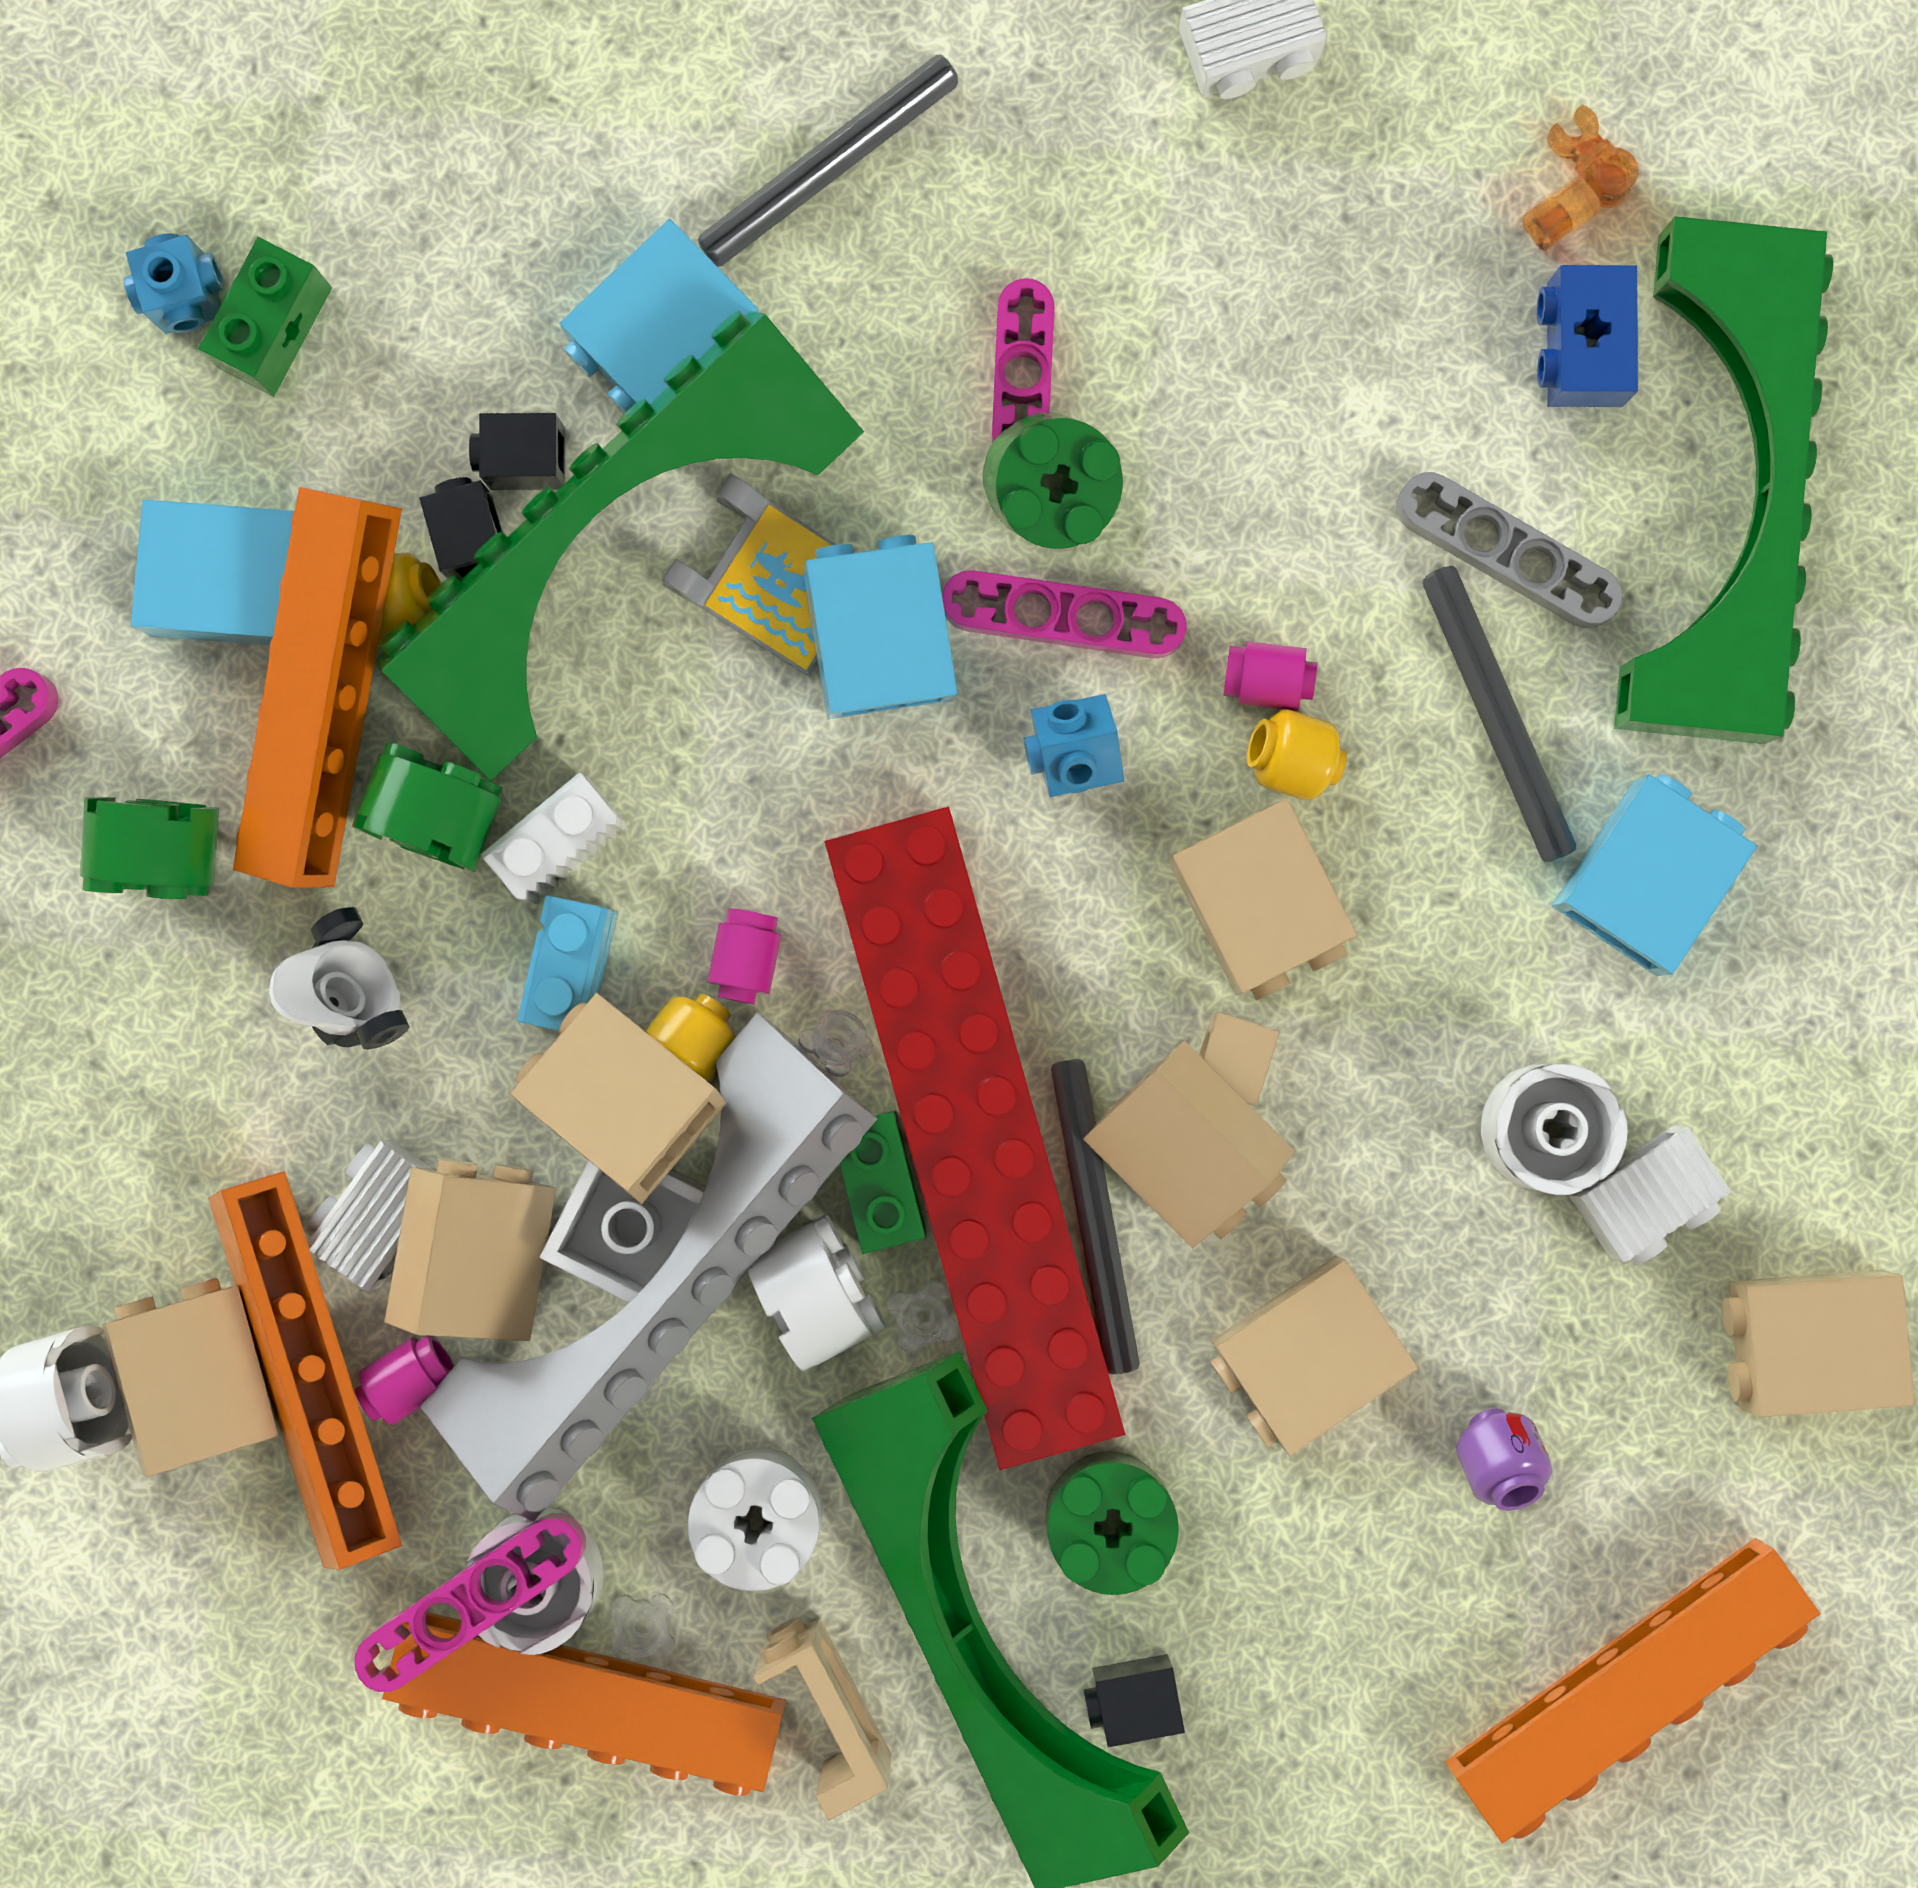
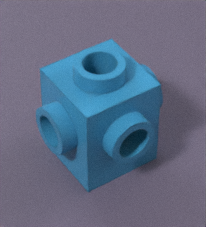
M173 233L153 236L144 242V247L125 252L131 275L124 277V286L131 306L137 314L143 313L165 334L193 331L202 327L205 322L214 319L221 306L218 292L224 290L225 286L219 265L211 252L205 254L188 235L180 236Z
M1106 694L1078 700H1062L1053 705L1031 709L1035 735L1024 737L1027 761L1031 775L1043 773L1049 797L1068 793H1081L1088 789L1124 782L1118 731Z

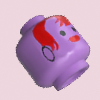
M1497 1408L1482 1411L1470 1420L1469 1427L1461 1434L1456 1445L1459 1461L1473 1495L1478 1500L1488 1505H1495L1500 1510L1511 1511L1529 1506L1543 1495L1545 1491L1544 1486L1548 1483L1552 1474V1465L1534 1422L1525 1415L1513 1412L1505 1413L1504 1410Z

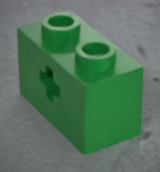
M257 237L202 339L198 350L218 369L274 397L332 287L313 264Z
M895 1110L875 1115L878 1118L876 1122L864 1134L858 1146L848 1153L840 1163L862 1254L924 1239L927 1234Z

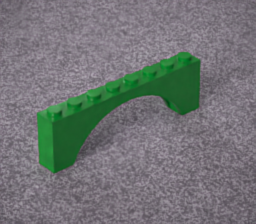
M1675 216L1658 236L1653 297L1678 313L1701 334L1723 362L1737 387L1748 416L1754 444L1756 464L1755 497L1751 522L1744 546L1733 571L1708 608L1684 632L1669 643L1637 656L1620 666L1614 729L1766 744L1784 737V729H1788L1792 723L1795 712V696L1792 691H1788L1789 668L1795 665L1801 644L1800 631L1797 628H1793L1795 604H1798L1803 597L1806 585L1805 567L1798 565L1800 541L1803 542L1806 539L1812 517L1810 504L1804 503L1806 479H1809L1813 474L1817 459L1816 442L1809 440L1811 417L1817 414L1822 399V381L1819 378H1815L1816 357L1821 354L1825 346L1828 332L1827 318L1820 316L1822 293H1825L1830 285L1833 273V257L1831 254H1826L1827 231Z
M737 311L723 321L711 335V338L716 343L698 360L693 355H690L678 363L664 378V382L669 387L651 404L646 399H642L633 405L616 424L621 430L619 434L603 448L598 443H595L582 452L569 467V470L574 475L556 492L551 487H548L537 494L522 510V515L526 520L508 537L503 531L491 537L474 555L475 560L479 563L462 580H459L456 576H451L445 580L428 597L426 603L431 608L413 625L408 620L402 621L380 642L379 648L383 653L376 659V662L381 671L490 781L538 738L530 713L527 692V653L536 608L545 585L559 559L575 537L598 513L624 493L655 476L689 464L715 459L748 458L770 460L795 466L819 475L864 433L862 428L766 314L750 311L744 316L741 311Z
M955 1352L854 1392L814 1416L812 1420L822 1439L823 1445L834 1464L850 1498V1502L862 1523L878 1557V1561L890 1582L906 1616V1620L918 1641L934 1675V1679L946 1700L962 1734V1738L974 1759L990 1793V1797L1002 1818L1034 1888H1065L1159 1867L1189 1834L1161 1772L1137 1766L1109 1754L1075 1733L1048 1711L1026 1688L1002 1656L984 1625L971 1595L958 1545L956 1493L960 1468L966 1448L976 1427L988 1410L960 1352Z

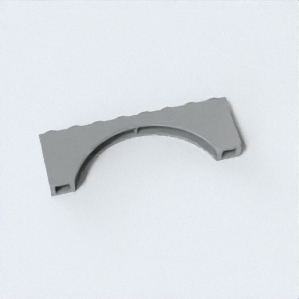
M759 1013L755 1014L715 1061L720 1082V1095L727 1104L721 1110L718 1144L709 1180L698 1208L684 1235L652 1280L610 1320L590 1334L554 1352L523 1361L505 1363L480 1362L462 1357L437 1386L438 1389L430 1394L420 1406L494 1505L535 1521L544 1509L555 1501L561 1489L585 1461L600 1448L603 1440L631 1407L642 1399L649 1386L672 1359L683 1351L695 1332L713 1311L729 1297L736 1284L759 1257L771 1248L777 1236L800 1209L816 1195L823 1182L847 1154L858 1146L864 1134L878 1119L793 1039Z

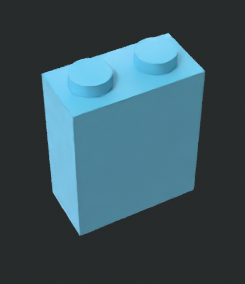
M669 218L559 324L570 342L563 349L565 353L589 378L599 371L614 388L607 395L621 412L625 414L642 399H646L651 404L669 387L664 382V378L683 359L693 355L698 360L716 343L711 338L712 333L729 316L737 311H741L745 316L750 311L759 312V310Z
M143 499L131 626L153 637L270 645L274 634L281 593L280 583L286 565L292 530L291 520L294 511Z
M901 535L879 540V550L854 553L852 544H838L815 550L816 559L806 560L803 576L827 720L951 701L958 695L933 542L917 544L915 535Z
M1649 774L1632 783L1551 905L1655 976L1674 974L1758 847V845L1742 836L1745 827L1740 822L1718 810H1711L1709 814L1689 800L1692 793L1687 787L1663 774H1659L1657 778Z

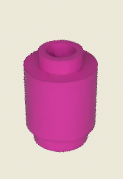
M1246 641V647L1230 646L1223 696L1239 698L1238 704L1299 711L1300 699L1313 700L1318 662L1306 661L1307 648L1251 641Z
M728 908L726 922L718 924L707 979L708 983L719 985L718 998L755 1005L757 993L770 995L781 940V934L775 933L778 922L777 917Z
M427 1335L421 1340L412 1337L359 1371L358 1375L361 1385L355 1388L357 1400L364 1412L373 1421L382 1418L388 1424L394 1425L420 1409V1406L428 1396L438 1389L437 1386L452 1370L454 1364L436 1337Z

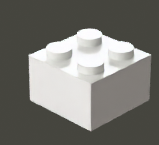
M588 1160L539 1258L627 1302H631L670 1257L693 1218L706 1186L671 1169L643 1204H640Z

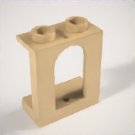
M796 1617L772 1630L766 1635L769 1644L761 1650L753 1678L758 1686L795 1665L801 1673L842 1751L823 1761L816 1794L828 1821L888 1789L892 1754L820 1617L805 1625L801 1617Z

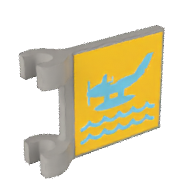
M730 473L717 493V502L745 518V522L708 578L705 579L698 572L675 559L662 579L664 582L663 586L702 608L776 657L807 675L816 662L817 656L803 568L806 560L816 559L815 550L837 544L776 506L749 484Z

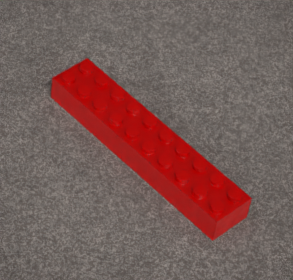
M949 806L824 841L974 1381L988 1410L984 1417L999 1470L1126 1435Z

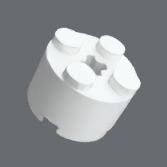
M1536 1064L1510 1072L1495 1086L1483 1109L1481 1136L1487 1159L1511 1182L1526 1189L1554 1195H1571L1603 1180L1617 1167L1626 1147L1628 1134L1627 1120L1623 1109L1620 1108L1616 1097L1611 1091L1612 1089L1596 1073L1571 1064ZM1545 1119H1554L1557 1125L1563 1126V1133L1560 1138H1549V1134L1542 1130Z
M827 1214L776 1239L771 1248L763 1253L748 1270L768 1317L773 1315L779 1328L784 1333L778 1336L794 1363L802 1371L814 1365H819L886 1328L883 1317L870 1294L864 1295L859 1282L865 1280V1276L854 1253L848 1245L843 1246L840 1236Z
M86 1325L22 1343L10 1348L0 1358V1456L6 1465L12 1468L24 1466L33 1471L47 1472L117 1453L130 1443L132 1436L131 1433L126 1434L129 1425L107 1343L100 1336V1334L104 1333L102 1328Z
M750 1448L727 1457L709 1472L697 1490L690 1506L688 1535L698 1566L720 1583L743 1591L768 1590L792 1581L809 1561L816 1546L823 1520L822 1498L809 1473L792 1456L770 1448ZM753 1505L762 1507V1517L765 1520L772 1521L765 1523L761 1531L751 1530L750 1521L746 1518H741V1516L747 1515L750 1507Z
M544 1509L537 1519L550 1513H566L559 1509ZM513 1514L502 1520L474 1547L465 1568L535 1521L518 1514ZM581 1523L579 1524L586 1535V1549L579 1563L566 1576L480 1633L479 1636L485 1642L497 1648L501 1646L512 1651L521 1652L520 1654L536 1655L559 1647L579 1629L594 1607L603 1586V1563L599 1548L591 1534ZM547 1529L543 1530L544 1543L537 1551L525 1559L519 1546L512 1550L527 1563L532 1575L534 1573L531 1570L535 1565L549 1555L555 1554L561 1562L567 1560L563 1550L570 1543V1540L564 1533L553 1537ZM492 1565L486 1568L481 1576V1586L489 1598L496 1601H505L514 1596L517 1589V1581L509 1568L502 1565Z

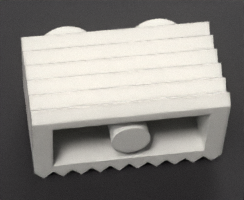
M1205 0L1182 8L1178 28L1202 98L1218 93L1221 99L1236 98L1252 90L1259 79H1264L1271 75L1279 74L1281 80H1290L1302 76L1315 67V62L1320 60L1327 41L1326 31L1323 28L1322 19L1319 16L1318 7L1315 5L1314 0Z
M579 772L480 855L516 899L538 904L539 895H548V887L557 888L558 879L567 880L568 871L577 872V863L586 864L587 855L596 856L597 847L606 848V840L616 839V831H625L626 822L593 782Z
M1673 1125L1620 1160L1614 1171L1606 1178L1583 1191L1569 1195V1198L1575 1204L1577 1210L1583 1216V1219L1597 1237V1240L1610 1259L1623 1263L1632 1260L1637 1265L1648 1261L1662 1252L1668 1246L1664 1237L1675 1231L1677 1227L1685 1224L1687 1229H1693L1715 1217L1721 1211L1717 1202L1721 1198L1728 1196L1731 1190L1688 1126Z
M393 1139L380 1141L376 1148L370 1143L366 1144L357 1153L345 1172L353 1180L339 1200L329 1196L319 1206L308 1223V1227L315 1232L308 1242L310 1252L316 1254L319 1259L325 1261L330 1267L335 1268L340 1274L346 1276L351 1282L367 1292L380 1288L394 1269L411 1167L433 1169Z

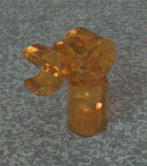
M1585 105L1578 107L1573 117L1574 122L1582 131L1581 136H1569L1558 123L1551 127L1547 136L1549 146L1556 155L1572 159L1576 163L1574 170L1579 177L1572 179L1523 215L1524 229L1540 250L1547 251L1600 212V207L1614 208L1621 205L1628 198L1639 174L1638 162L1629 151L1616 147L1608 138L1603 140L1598 134V118L1592 109Z

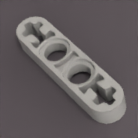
M1435 472L1420 473L1412 477L1400 491L1396 502L1397 514L1402 524L1409 530L1571 624L1582 628H1595L1610 620L1620 609L1623 600L1622 587L1618 579L1611 572L1449 478ZM1428 488L1434 490L1438 494L1435 504L1449 514H1452L1458 503L1467 508L1454 523L1451 535L1441 529L1449 521V518L1439 512L1431 511L1424 518L1415 512L1418 508V501L1411 497L1412 492L1422 496ZM1482 518L1495 526L1498 533V541L1494 549L1480 552L1468 545L1464 530L1466 524L1473 519ZM1538 550L1549 557L1552 563V574L1548 581L1533 583L1523 577L1519 561L1524 552ZM1570 567L1576 571V574L1567 582L1583 590L1593 583L1597 584L1601 588L1598 598L1606 605L1605 608L1597 606L1588 613L1580 608L1584 598L1579 593L1567 587L1560 593L1558 598L1551 593V590L1563 580L1567 568Z

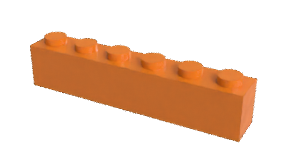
M299 487L296 507L291 520L292 530L286 565L280 583L281 593L274 634L269 647L270 657L263 697L258 710V726L251 765L247 773L248 783L242 818L236 837L237 846L233 864L234 871L291 888L335 886L402 508Z
M285 1171L217 1192L210 1196L208 1200L235 1286L238 1285L255 1351L323 1568L341 1570L401 1547L400 1536Z
M1754 1538L1450 1757L1445 1763L1502 1844L1512 1837L1515 1839L1524 1838L1536 1831L1545 1821V1813L1565 1798L1568 1801L1576 1800L1591 1791L1598 1782L1597 1775L1615 1762H1628L1641 1755L1651 1743L1650 1737L1669 1723L1673 1725L1681 1724L1695 1716L1703 1707L1704 1702L1702 1700L1722 1685L1729 1687L1745 1680L1755 1670V1661L1773 1648H1786L1799 1641L1808 1631L1809 1627L1807 1624L1821 1613L1776 1550Z
M430 1612L426 1613V1624L435 1636L451 1638L459 1633L461 1620ZM404 1622L402 1625L410 1631L409 1623ZM412 1633L394 1648L390 1667L396 1674L399 1673L396 1663L406 1652L418 1645ZM479 1635L404 1686L391 1692L383 1693V1700L399 1703V1711L409 1716L434 1718L437 1716V1713L461 1718V1725L474 1732L495 1734L502 1728L525 1734L524 1740L536 1747L560 1749L563 1744L588 1749L587 1756L601 1763L620 1765L625 1763V1759L651 1765L650 1771L657 1776L671 1780H685L688 1778V1774L714 1780L713 1786L716 1789L738 1796L749 1795L751 1790L764 1793L786 1704V1699L565 1645H560L551 1651L541 1654H520L521 1652L512 1651L501 1646L497 1648L485 1642ZM421 1648L422 1656H428L429 1653Z

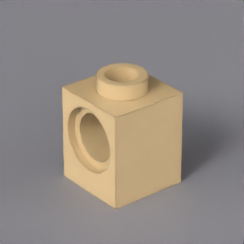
M1221 1012L1212 1013L1199 1055L1249 1105L1257 1106L1280 1031Z

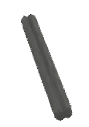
M941 54L932 57L705 230L698 238L699 246L703 253L717 267L723 266L955 89L958 84V76L950 62Z
M1452 565L1435 570L1423 579V587L1538 853L1544 862H1552L1567 856L1576 850L1575 840L1457 568Z
M1081 1059L1060 1061L1052 1065L1051 1073L1102 1352L1109 1374L1129 1373L1137 1370L1140 1362L1102 1158L1083 1140L1096 1125L1086 1067Z

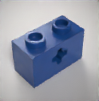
M1560 265L1548 281L1547 286L1540 288L1537 299L1538 324L1547 325V349H1541L1539 353L1537 382L1540 388H1547V407H1623L1638 392L1637 265ZM1579 327H1584L1585 336L1575 334L1576 330ZM1586 338L1596 339L1595 344L1592 347H1587Z

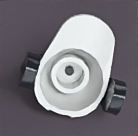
M356 907L340 908L321 917L311 928V933L315 940L312 949L290 956L276 967L270 981L269 994L271 1003L279 1014L295 1023L312 1026L315 1033L326 1045L335 1044L340 1047L362 1045L363 1049L369 1050L394 1042L404 1035L410 1026L403 1011L398 1010L400 1007V990L397 991L393 975L387 967L388 963L375 949L362 942L350 941L363 926Z

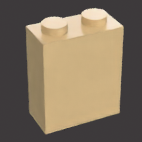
M1288 798L1172 855L1168 859L1236 995L1251 990L1255 999L1259 1000L1290 984L1285 972L1307 961L1314 972L1345 957L1348 954L1343 943L1358 936Z
M596 993L587 1004L580 1003L567 1014L559 1029L560 1036L544 1054H535L523 1065L516 1078L517 1086L510 1092V1095L640 1204H643L727 1102L715 1087Z
M1184 1040L1120 1098L1083 1138L1192 1249L1212 1232L1219 1239L1229 1234L1246 1216L1247 1211L1243 1207L1251 1200L1258 1207L1269 1201L1287 1181L1280 1171L1295 1152Z
M447 1158L438 1159L437 1169L411 1167L384 1323L416 1335L530 1341L544 1260L539 1257L548 1240L556 1188L533 1182V1170L516 1166L495 1164L493 1176L476 1174L478 1167L476 1163Z
M1337 1255L1211 1340L1220 1355L1211 1360L1210 1363L1231 1394L1240 1388L1245 1391L1256 1408L1247 1414L1246 1417L1264 1444L1269 1448L1276 1442H1279L1289 1456L1419 1369L1347 1261Z
M1875 1270L1729 1282L1730 1297L1723 1299L1722 1320L1727 1335L1729 1337L1734 1336L1736 1362L1729 1363L1727 1377L1730 1394L1734 1401H1740L1741 1410L1757 1417L1915 1406L1903 1275Z
M214 1278L179 1288L182 1298L181 1302L157 1309L153 1296L113 1307L117 1320L101 1324L141 1473L145 1477L157 1475L279 1436L238 1285L221 1290L219 1279Z

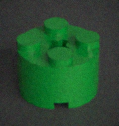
M1043 412L1025 417L1008 429H1005L995 438L984 462L983 487L994 513L1008 529L1035 545L1050 549H1064L1090 543L1100 536L1102 530L1109 524L1119 506L1123 489V474L1118 451L1101 432L1071 417ZM1057 470L1059 474L1063 475V481L1060 487H1053L1050 491L1041 485V478L1044 473L1054 474Z
M387 742L383 753L379 754L352 827L382 840L383 836L390 838L389 841L411 852L457 868H466L475 872L481 858L480 854L483 853L502 799L500 795L503 788L481 779V774L463 766L445 761L442 767L423 759L424 755L419 752Z
M85 797L80 876L83 877L82 890L98 893H123V889L146 890L147 897L160 899H187V895L208 896L209 886L214 885L219 808L206 807V805L151 799L127 800L125 803L116 802V797Z
M1102 1451L1086 1455L1060 1475L1050 1489L1047 1498L1045 1522L1049 1545L1057 1564L1064 1575L1072 1582L1095 1593L1121 1595L1137 1591L1147 1585H1152L1164 1574L1174 1555L1178 1542L1179 1524L1177 1512L1169 1492L1160 1477L1136 1457L1114 1451ZM1117 1509L1121 1520L1126 1522V1524L1117 1525L1115 1534L1106 1535L1103 1533L1102 1526L1095 1523V1521H1104L1107 1516V1510Z

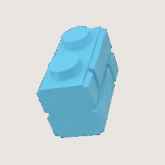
M549 895L545 896L540 922L544 925V930L537 931L517 1022L559 1031L562 1021L575 1006L580 1003L587 1004L596 993L600 995L618 916L617 912L595 905Z

